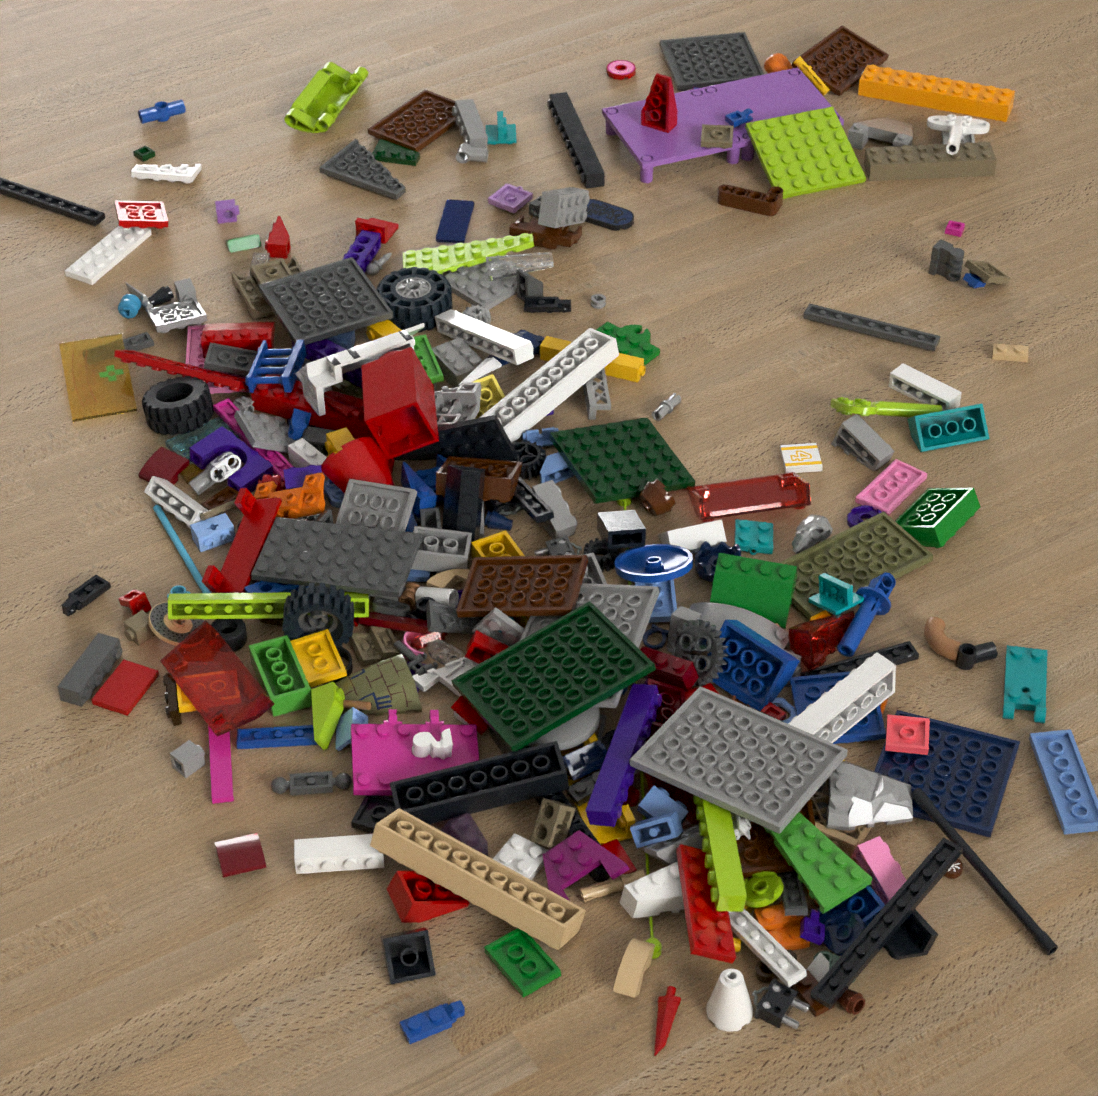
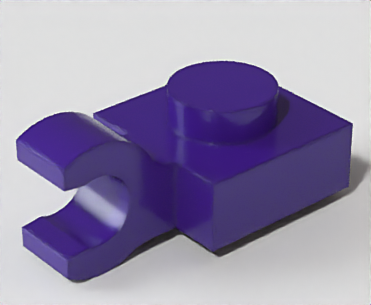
M811 908L809 917L804 916L800 922V937L808 942L821 945L825 937V925L819 922L820 912Z

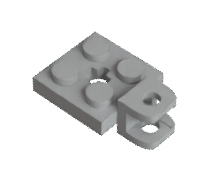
M495 607L474 626L472 632L475 633L477 630L508 646H512L520 641L525 629Z

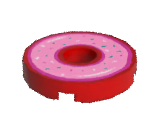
M616 60L607 65L606 72L610 78L624 80L626 77L630 79L635 75L636 67L630 61Z

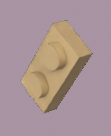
M993 343L992 359L1028 362L1029 346Z

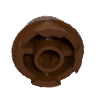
M658 479L647 482L639 495L642 507L653 516L671 512V508L676 504L672 494L669 496L668 492L664 489L665 485Z

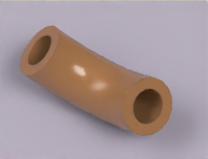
M928 618L925 624L924 637L929 647L938 655L956 661L961 642L945 635L946 624L941 618Z

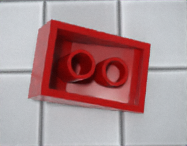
M396 871L387 887V892L402 923L424 922L468 907L470 904L467 899L453 894L449 889L435 884L431 879L417 874L415 871Z

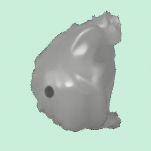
M811 514L801 521L796 528L795 537L791 544L795 554L814 546L819 541L826 540L832 534L833 528L828 519L821 515Z

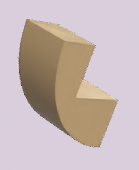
M451 569L440 572L426 581L427 587L463 590L470 569Z
M634 938L631 940L622 958L613 992L634 998L639 995L644 971L651 966L655 944Z

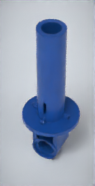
M885 572L872 579L868 587H861L857 590L856 594L864 597V601L858 604L860 607L837 646L840 654L852 657L875 615H885L891 609V602L888 597L896 584L892 574Z

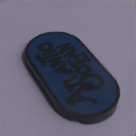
M589 199L585 222L618 231L620 228L628 229L634 224V214L630 210L600 200Z

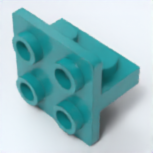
M497 111V125H485L488 137L487 144L517 143L516 124H507L506 117H503V111Z
M826 573L819 575V593L809 598V603L833 615H839L864 601V597L853 592L852 585Z

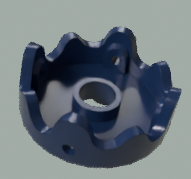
M704 541L699 552L695 554V570L702 579L713 583L715 565L717 564L719 553L741 556L740 546L736 544L730 547L721 541L718 545L711 547L709 542Z

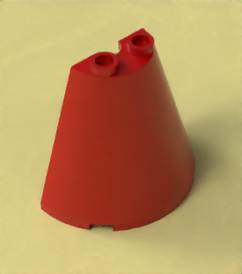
M361 437L345 443L341 446L342 450L336 454L332 452L321 465L322 472L344 493L349 479L394 486L388 459L375 437Z

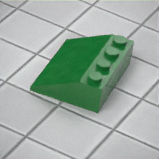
M928 488L895 522L921 545L941 548L975 515V512L981 506L974 488Z
M719 553L710 602L746 609L775 624L778 623L782 629H786L797 580V566Z

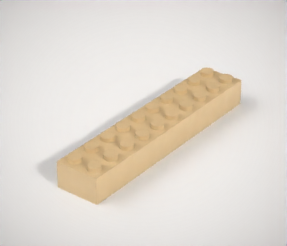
M398 808L376 823L370 843L371 847L395 859L396 862L413 869L417 874L431 879L435 884L449 889L453 894L467 899L473 905L485 909L491 915L503 919L509 925L521 929L529 936L539 939L549 947L559 950L579 932L586 912L585 909Z

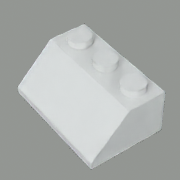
M722 519L658 534L662 544L677 545L687 550H692V553L699 552L704 541L709 542L711 547L718 545L721 541L727 542Z

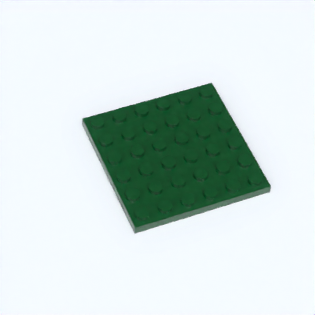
M648 417L550 432L549 439L594 504L639 497L647 482L656 479L665 485L664 489L667 492L695 487L696 481Z

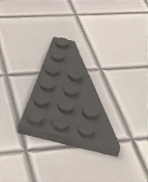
M354 139L319 167L320 173L395 200L406 193L405 186L397 178L394 179L391 176V172L381 162H377L375 156L366 150L365 146H361L357 139Z

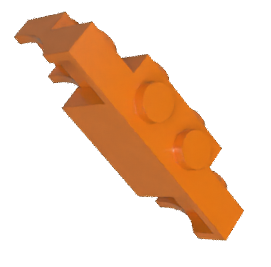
M322 472L306 475L303 487L277 492V485L274 481L257 484L254 497L256 499L281 498L282 503L276 517L294 519L321 514L325 508V476Z

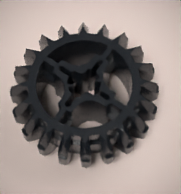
M523 440L521 442L515 441L512 445L517 452V458L504 461L522 462L519 476L523 480L528 479L530 481L532 477L537 478L546 459L545 450L542 449L541 445H537L536 442L531 443L530 440L527 442H523Z

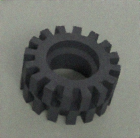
M595 538V541L590 540L589 543L585 544L584 554L594 553L602 572L605 569L608 572L610 568H615L618 548L607 549L602 538L601 540Z

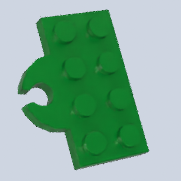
M607 321L596 329L601 333L616 338L619 353L643 358L644 366L660 355V349L650 344L651 333L648 329H645L644 333L638 334L642 332V325L632 324L619 328Z

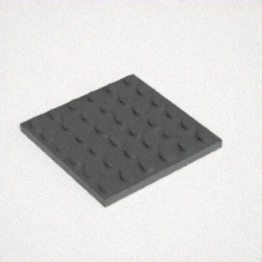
M745 32L659 41V46L678 91L693 89V87L703 88L764 75Z
M353 257L258 285L260 293L294 344L297 340H304L305 345L393 318L392 310Z

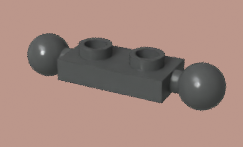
M332 771L290 774L289 781H286L283 777H276L271 782V789L276 794H282L287 789H290V796L333 793V786H337L339 789H347L350 787L352 779L349 774L344 772L339 773L336 777H333Z

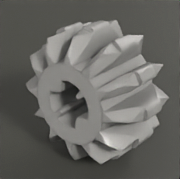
M479 304L477 306L471 305V307H466L463 311L464 315L490 325V311L485 306H479Z

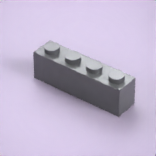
M101 633L95 636L57 686L61 701L82 707L91 698L93 691L101 684L102 679L111 671L114 663L122 655L123 650L119 638Z

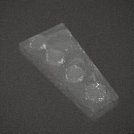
M552 252L485 257L489 282L516 276V269L518 268L529 273L553 267Z

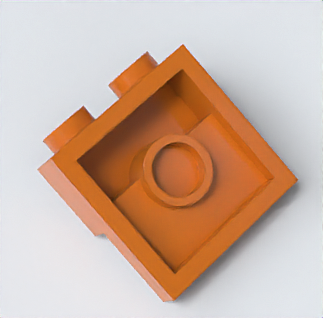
M782 901L778 905H767L754 909L753 918L785 949L794 951L810 947V942L800 937V922L804 918L803 915L785 916Z

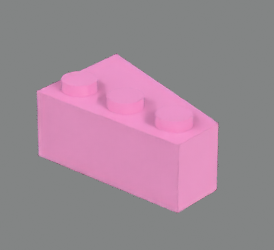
M880 836L858 845L850 857L872 877L870 887L885 905L906 882L899 863L893 859L889 846L886 842H883Z

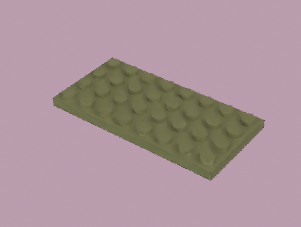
M882 512L780 563L797 566V580L792 604L810 620V617L824 611V609L809 603V598L819 593L820 574L826 573L852 585L853 592L856 593L859 588L868 587L872 579L885 572L892 574L896 580L933 561L934 555L885 512Z

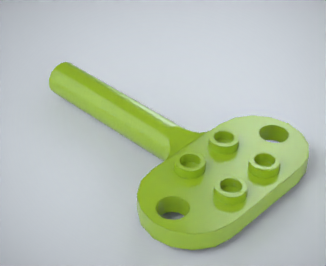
M838 397L837 399H831L830 407L844 415H852L853 413L861 416L877 414L880 416L913 417L942 411L941 405L886 401L871 403V401L861 398L851 400L845 397Z

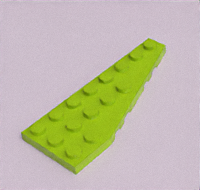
M523 233L518 236H505L498 239L475 240L471 243H456L450 246L441 245L436 248L427 247L416 251L408 250L402 252L403 268L424 267L429 270H435L442 275L443 272L449 270L452 273L462 266L468 268L491 261V257L497 255L504 257L510 251L520 252L534 247L533 234Z

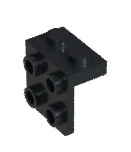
M915 909L883 947L896 960L924 956L929 953L938 933Z

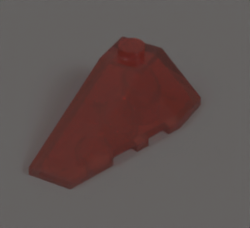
M854 611L800 623L789 628L790 649L795 654L801 656V662L808 670H813L826 662V657L836 651L835 647L840 643L854 617Z

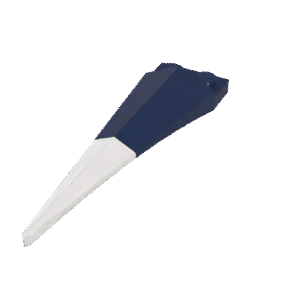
M527 330L513 333L516 336L531 341L533 355L540 354V344L544 340L542 336L532 334ZM490 354L461 383L473 382L510 362Z

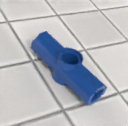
M182 99L169 103L161 101L155 103L154 107L139 110L138 115L142 124L155 120L164 122L169 120L171 116L185 113L186 107Z

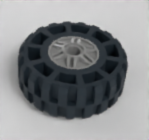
M412 267L402 268L398 271L395 270L386 275L379 282L376 289L393 312V318L388 320L401 330L424 323V328L418 332L431 330L436 327L435 316L452 309V289L449 281L442 274L428 268Z

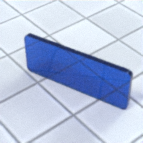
M446 200L436 235V242H465L475 206L474 201Z

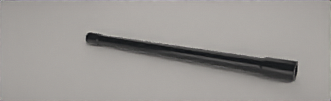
M921 788L915 789L911 793L912 799L929 815L951 842L963 848L962 855L1029 931L1047 955L1053 954L1058 949L1056 943L1031 918L933 805V802Z

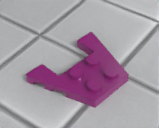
M580 830L543 854L548 889L568 901L570 900L564 889L601 864L612 880L629 870L624 861Z

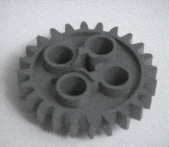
M689 620V623H682L683 627L676 628L678 634L672 633L675 640L669 641L672 648L667 649V651L671 652L673 656L693 662L699 676L693 686L713 683V679L719 678L717 672H723L720 666L727 664L723 657H727L728 654L723 653V650L728 648V646L722 645L725 638L719 637L722 631H715L716 625H710L709 621ZM683 650L711 652L712 656L685 654Z

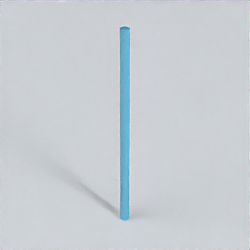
M155 505L153 510L202 593H211L201 582L203 579L162 508L160 505Z

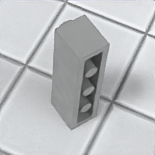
M455 100V107L452 108V113L456 117V124L460 128V135L463 136V143H467L471 147L487 148L488 137L474 100Z

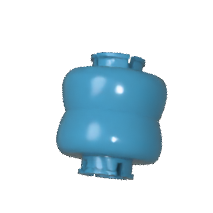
M134 294L124 295L118 304V312L125 318L136 317L141 308V301Z

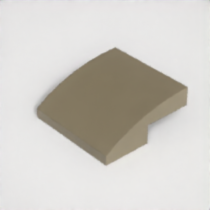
M373 626L370 627L369 633H355L352 635V638L349 637V641L361 666L373 665L401 654L394 647L396 639L389 628Z

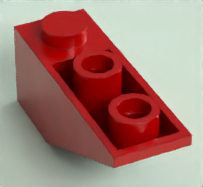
M278 216L276 222H273L268 241H265V250L268 253V257L287 259L291 250L290 237L281 217Z

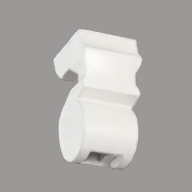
M450 728L441 733L440 741H436L429 732L417 733L413 737V755L418 758H424L430 754L432 758L439 757L443 760L451 757L453 743Z

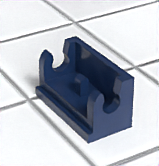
M598 739L563 755L562 758L569 778L574 781L601 769L607 750Z

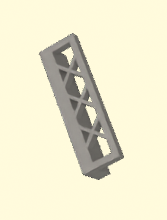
M603 368L583 385L588 420L596 419L597 410H611L605 369ZM598 378V379H600L601 381H600V382H596V381H594L593 379ZM600 389V390H602L603 392L600 394V393L596 392L595 390ZM602 400L606 404H597L596 402Z

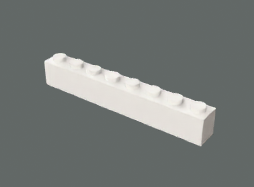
M452 309L435 316L437 331L453 339L460 337L467 345L515 365L534 358L533 345L529 340Z

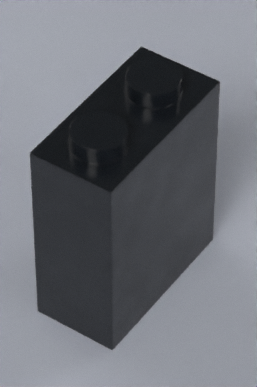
M635 510L597 512V531L607 549L645 546L646 528Z

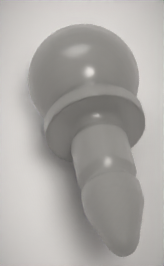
M389 252L378 261L374 260L373 263L368 264L366 267L367 274H378L379 270L383 269L382 265L389 260L391 253Z

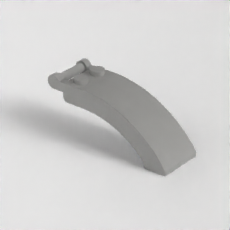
M711 602L693 603L689 608L701 613V620L709 621L710 625H716L715 631H720L725 620H738L781 649H784L786 644L790 645L792 648L789 652L797 654L805 646V641L802 638L794 637L770 620L743 608Z

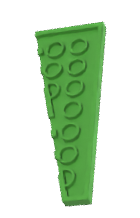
M800 812L797 813L780 834L764 827L766 832H769L774 838V844L789 866L792 865L797 872L799 881L808 888L810 897L816 900L820 906L819 910L823 914L871 884L872 877Z

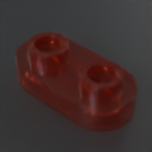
M432 632L430 634H421L409 639L411 648L415 647L416 650L427 647V643L431 641L438 643L445 640L444 636L448 635V633Z

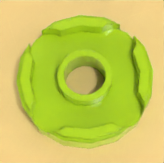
M757 872L752 875L753 878L750 880H744L747 894L745 905L748 907H765L775 902L783 893V882L780 876L778 877L774 872Z

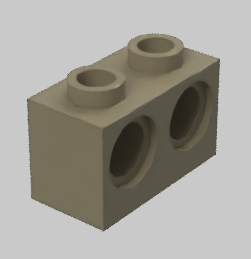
M543 798L530 840L548 848H553L567 838L576 808L559 801Z

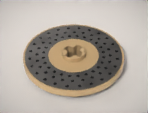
M168 602L155 605L148 616V624L152 632L158 638L171 645L180 647L197 645L204 639L207 632V625L204 619L168 620Z

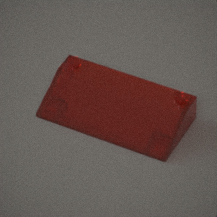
M795 472L687 487L695 513L703 522H712L716 518L793 507L794 509H804L805 506L811 505L809 482Z
M206 620L160 660L217 737L260 718L275 704L219 632Z

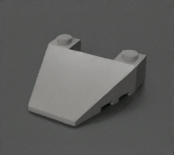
M885 117L856 122L849 129L848 140L852 148L860 150L864 148L870 138L891 142L893 147L912 146V124Z

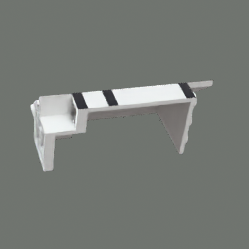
M424 323L305 364L304 367L295 373L302 382L304 398L318 416L325 415L324 392L330 391L331 385L343 382V373L375 361L390 351H401L411 346L414 350L415 340L413 335L424 328Z

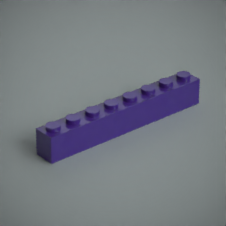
M633 684L586 808L590 825L615 827L617 819L621 817L622 805L627 801L628 789L633 784L636 769L630 766V759L645 744L646 739L650 737L652 722H655L657 708L662 703V695L659 694L657 685Z

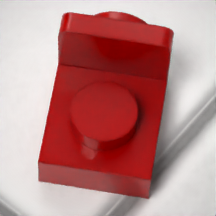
M133 589L118 598L121 606L131 609L133 616L142 610L147 613L152 609L145 592Z

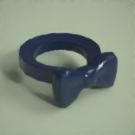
M652 624L651 629L644 633L643 644L645 647L654 650L661 649L666 644L669 630H664ZM654 633L662 634V642L657 645L649 644L647 638Z

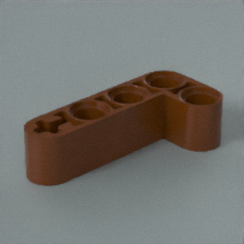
M724 184L718 187V204L765 216H774L783 204V189L775 186L771 187L767 193Z

